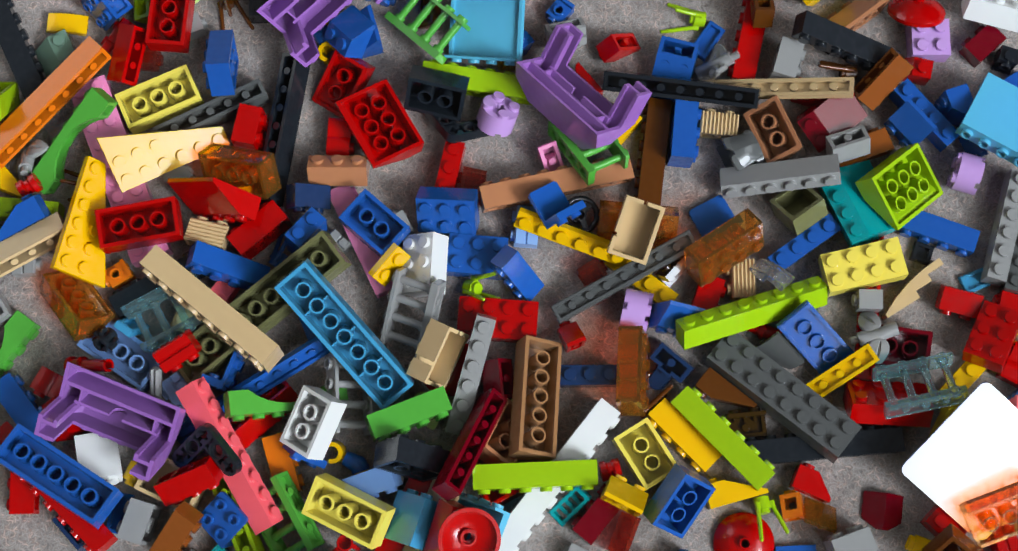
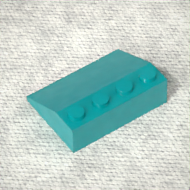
M869 160L840 167V185L817 187L833 218L842 228L840 231L849 248L868 244L896 231L863 199L855 184L856 181L873 169Z

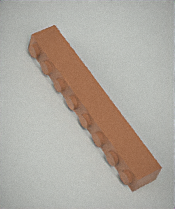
M604 158L593 160V164L604 160ZM629 159L628 168L623 169L619 162L596 171L594 183L587 185L574 167L568 168L567 165L557 167L555 171L549 172L548 169L538 171L536 175L530 176V173L519 175L517 179L506 177L500 179V182L492 183V181L481 183V186L478 187V198L482 213L531 203L528 194L553 181L558 183L566 196L631 182L635 176Z

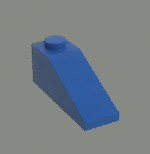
M30 193L21 198L22 202L14 207L0 229V242L52 215L40 194L32 195Z

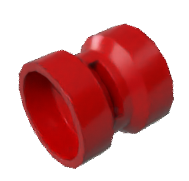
M34 173L28 175L25 181L19 180L15 183L22 197L43 190L40 180Z
M618 458L611 459L610 462H598L603 482L608 481L611 475L616 476L618 474L622 476Z

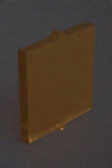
M805 497L804 522L816 526L818 529L836 533V508L824 504L822 501Z

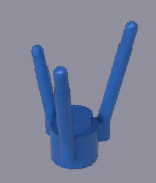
M285 232L278 237L275 248L269 257L268 263L275 267L288 257L283 253L287 246L285 240L279 249Z

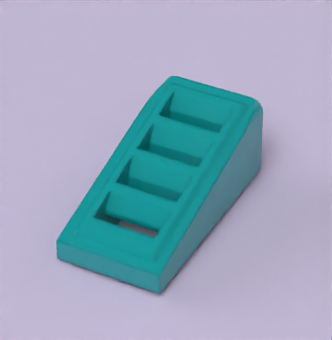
M574 487L573 491H569L548 513L563 527L592 499V496L586 490H581V487ZM576 491L585 499L583 502L574 494ZM569 497H571L578 504L577 507H575L571 503V501L568 499ZM564 502L572 510L571 513L562 505ZM558 508L567 516L565 519L556 511Z

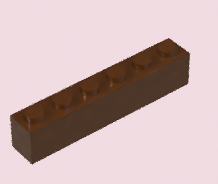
M650 97L642 115H646L645 122L642 121L640 133H644L643 140L639 141L638 151H641L642 154L641 158L637 159L636 170H640L639 177H635L634 188L638 189L637 196L633 195V197L644 200L645 205L648 201L661 206L672 100Z

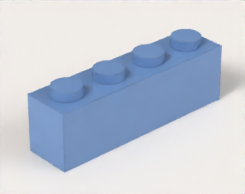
M377 468L341 480L375 498L380 497V492L385 491L387 495L398 491L397 486L403 485L400 475Z

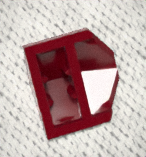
M863 491L861 519L875 529L889 531L901 524L904 496L884 492Z

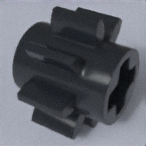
M110 327L98 328L93 333L95 336L92 339L93 345L99 351L107 352L109 349L112 351L118 345L116 343L119 339L118 335Z

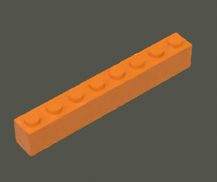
M90 36L0 125L1 169L112 58Z

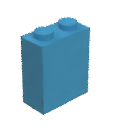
M407 488L406 492L398 490L393 503V507L396 510L384 538L423 551L438 502L432 500L433 496L422 492L418 496V491Z

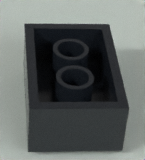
M413 64L408 79L404 109L460 122L470 77Z
M397 434L396 437L385 438L384 441L376 443L373 467L426 482L437 479L450 451L442 449V446L428 445L423 440H412L407 435Z

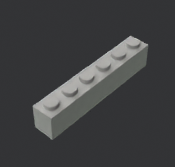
M838 154L752 164L740 171H737L735 167L720 168V186L723 199L841 184Z
M1015 168L1009 170L1004 176L984 260L983 272L980 278V282L1000 287L1007 282L1018 234V169Z
M477 313L445 432L459 435L472 411L495 328L496 317Z

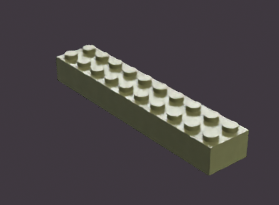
M321 230L229 305L265 334L294 311L274 287L305 259L308 258L328 282H331L350 267L352 263L330 233ZM206 324L193 333L195 339L202 346V349L198 352L200 356L192 362L184 361L181 363L183 367L178 370L187 384L201 378L202 374L209 375L210 372L215 374L229 363L233 352H237L233 344L231 347L227 345L217 333L214 334L209 330Z

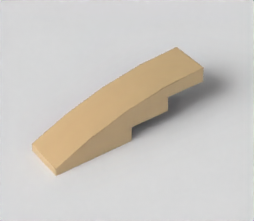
M940 258L918 272L903 286L881 317L883 321L920 298L916 291L932 281L928 274L943 265Z

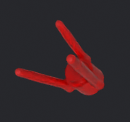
M340 534L336 541L337 547L332 550L348 551L352 548L356 551H361V548L353 544L352 539Z

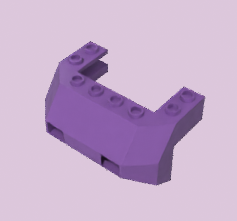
M268 0L257 12L283 33L290 55L304 67H308L320 56L313 34L320 31L330 19L336 17L339 11L351 4L353 0ZM375 0V2H376L377 4H379L380 2L383 1V0Z
M571 22L555 26L541 57L516 62V78L528 102L580 149H595L609 145L636 123L652 92L639 81H636L634 86L627 83L624 84L615 103L611 104L568 66L583 33Z
M67 361L59 396L38 414L34 435L53 442L74 424L83 430L98 434L102 438L110 439L119 445L134 449L136 452L133 460L137 464L130 470L129 474L148 482L166 463L180 433L186 409Z

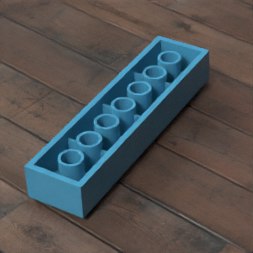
M308 258L275 285L274 289L381 409L387 408L414 385V378L406 374L407 370Z

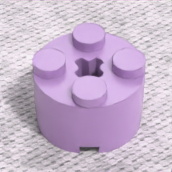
M499 91L485 96L476 116L478 128L485 134L493 137L495 134L501 135V137L510 135L519 115L520 105L505 97Z
M958 152L957 156L953 158L951 168H954L952 175L948 176L946 186H949L952 190L975 195L977 189L974 186L981 182L986 158L966 152Z
M627 288L619 326L646 332L654 293Z

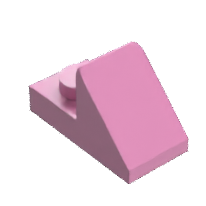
M556 140L537 147L538 159L541 161L544 170L548 169L550 172L555 171L557 167L564 166Z

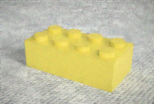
M187 64L115 94L126 124L133 134H139L204 104V100Z
M898 237L821 254L818 258L822 279L828 286V297L904 280L909 275Z
M324 473L315 477L301 514L372 550L382 545L396 508L328 473Z

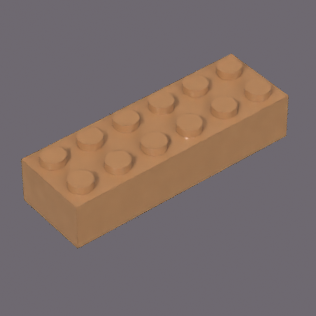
M525 335L516 342L508 457L532 462H546L556 458L562 343Z

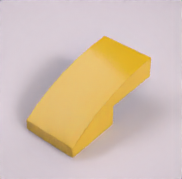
M48 13L46 32L55 34L65 29L68 34L86 36L89 16Z

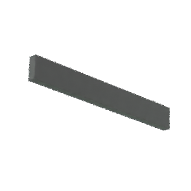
M688 229L652 249L646 265L631 261L550 307L558 322L562 324L699 248V245Z

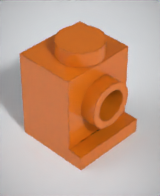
M123 258L105 270V284L108 288L112 286L113 289L117 290L136 279L128 263ZM119 272L118 277L114 278L113 274Z
M787 490L784 491L783 495H779L782 517L785 522L806 519L800 492ZM791 503H796L795 509H790Z

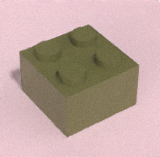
M812 188L782 191L769 200L774 216L797 236L828 215L824 198Z

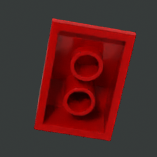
M335 49L311 100L343 118L335 102L365 89L376 67L360 58L343 57Z

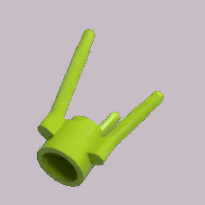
M668 3L667 6L674 8L676 12L689 15V23L692 26L660 30V33L688 30L698 31L699 27L705 26L706 12Z
M490 272L479 276H471L470 280L464 281L462 293L481 301H485L484 297L501 299L498 296L482 292V284L478 281L497 274Z
M769 496L754 498L753 503L757 515L759 540L761 542L764 540L761 515L769 514L771 508L785 533L789 534V530L776 508L775 501L769 500Z

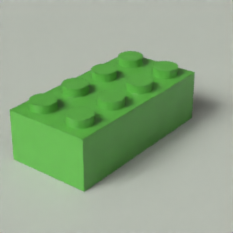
M444 386L366 415L365 421L373 442H381L385 438H392L391 435L407 434L412 427L416 426L417 429L429 425L430 420L435 419L438 422L447 418L452 410V406Z

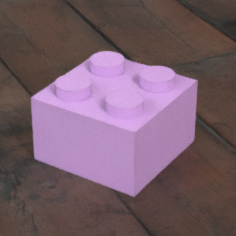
M944 19L941 24L928 28L905 26L907 58L918 57L934 62H945L951 56L949 19Z

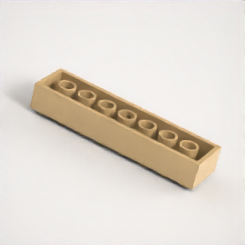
M157 245L139 262L144 268L142 272L155 285L158 284L168 296H172L177 300L176 302L184 309L187 308L197 320H202L207 325L206 327L214 334L217 333L227 345L231 347L233 344L237 353L244 359L249 357L248 360L260 372L264 369L269 373L284 356L277 343Z

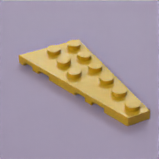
M85 156L50 268L99 288H105V253L99 246L95 210L106 208V164L91 156Z

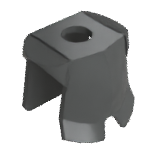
M745 129L741 135L722 138L724 145H719L716 148L725 168L735 167L737 171H740L748 165L764 163V155L759 142L753 132Z

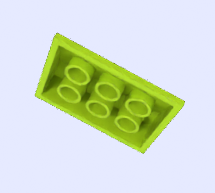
M918 143L899 148L855 182L863 199L895 230L902 228L943 194Z

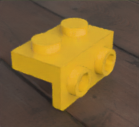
M393 243L368 274L385 287L390 282L394 271L401 268L411 256L397 244Z

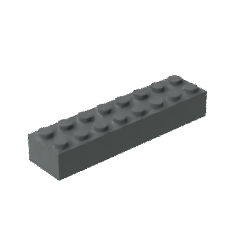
M738 333L722 338L706 357L704 363L706 367H711L753 400L758 407L764 411L766 410V413L833 464L861 429L859 424Z

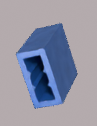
M311 207L285 233L287 250L293 254L321 230L327 232V219Z

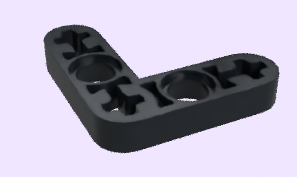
M425 114L426 118L441 136L450 143L490 136L478 128L477 120L456 123L451 119Z
M210 423L198 427L179 446L172 457L174 464L181 468L192 463L206 450L225 475L233 476L242 470L240 458L218 430ZM207 431V437L204 439L201 438ZM192 441H195L197 443V451L193 449L191 445ZM216 445L222 448V455L217 453ZM184 453H188V455H186V456L182 459L183 454H184Z

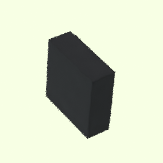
M915 241L909 260L928 266L934 247Z

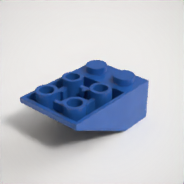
M662 36L652 75L692 79L699 54V44ZM650 96V97H652V98H660V99L672 100L673 103H675V100H679V99H671V98H663V97Z

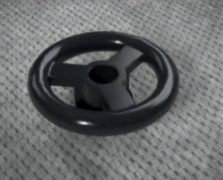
M574 196L568 200L570 205L583 200L586 202L585 205L587 207L580 211L582 218L577 217L572 222L581 224V230L590 233L598 225L600 219L599 208L589 197ZM592 207L594 219L591 225L588 226L586 222L587 212Z

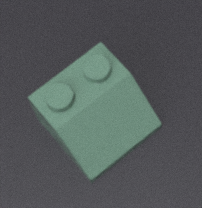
M65 29L46 37L36 50L37 58L42 64L47 78L76 49Z

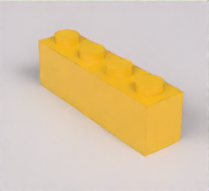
M666 398L646 415L654 428H658L663 433L661 435L663 439L669 444L672 442L677 447L675 449L682 458L687 457L691 461L690 466L696 472H706L722 456Z

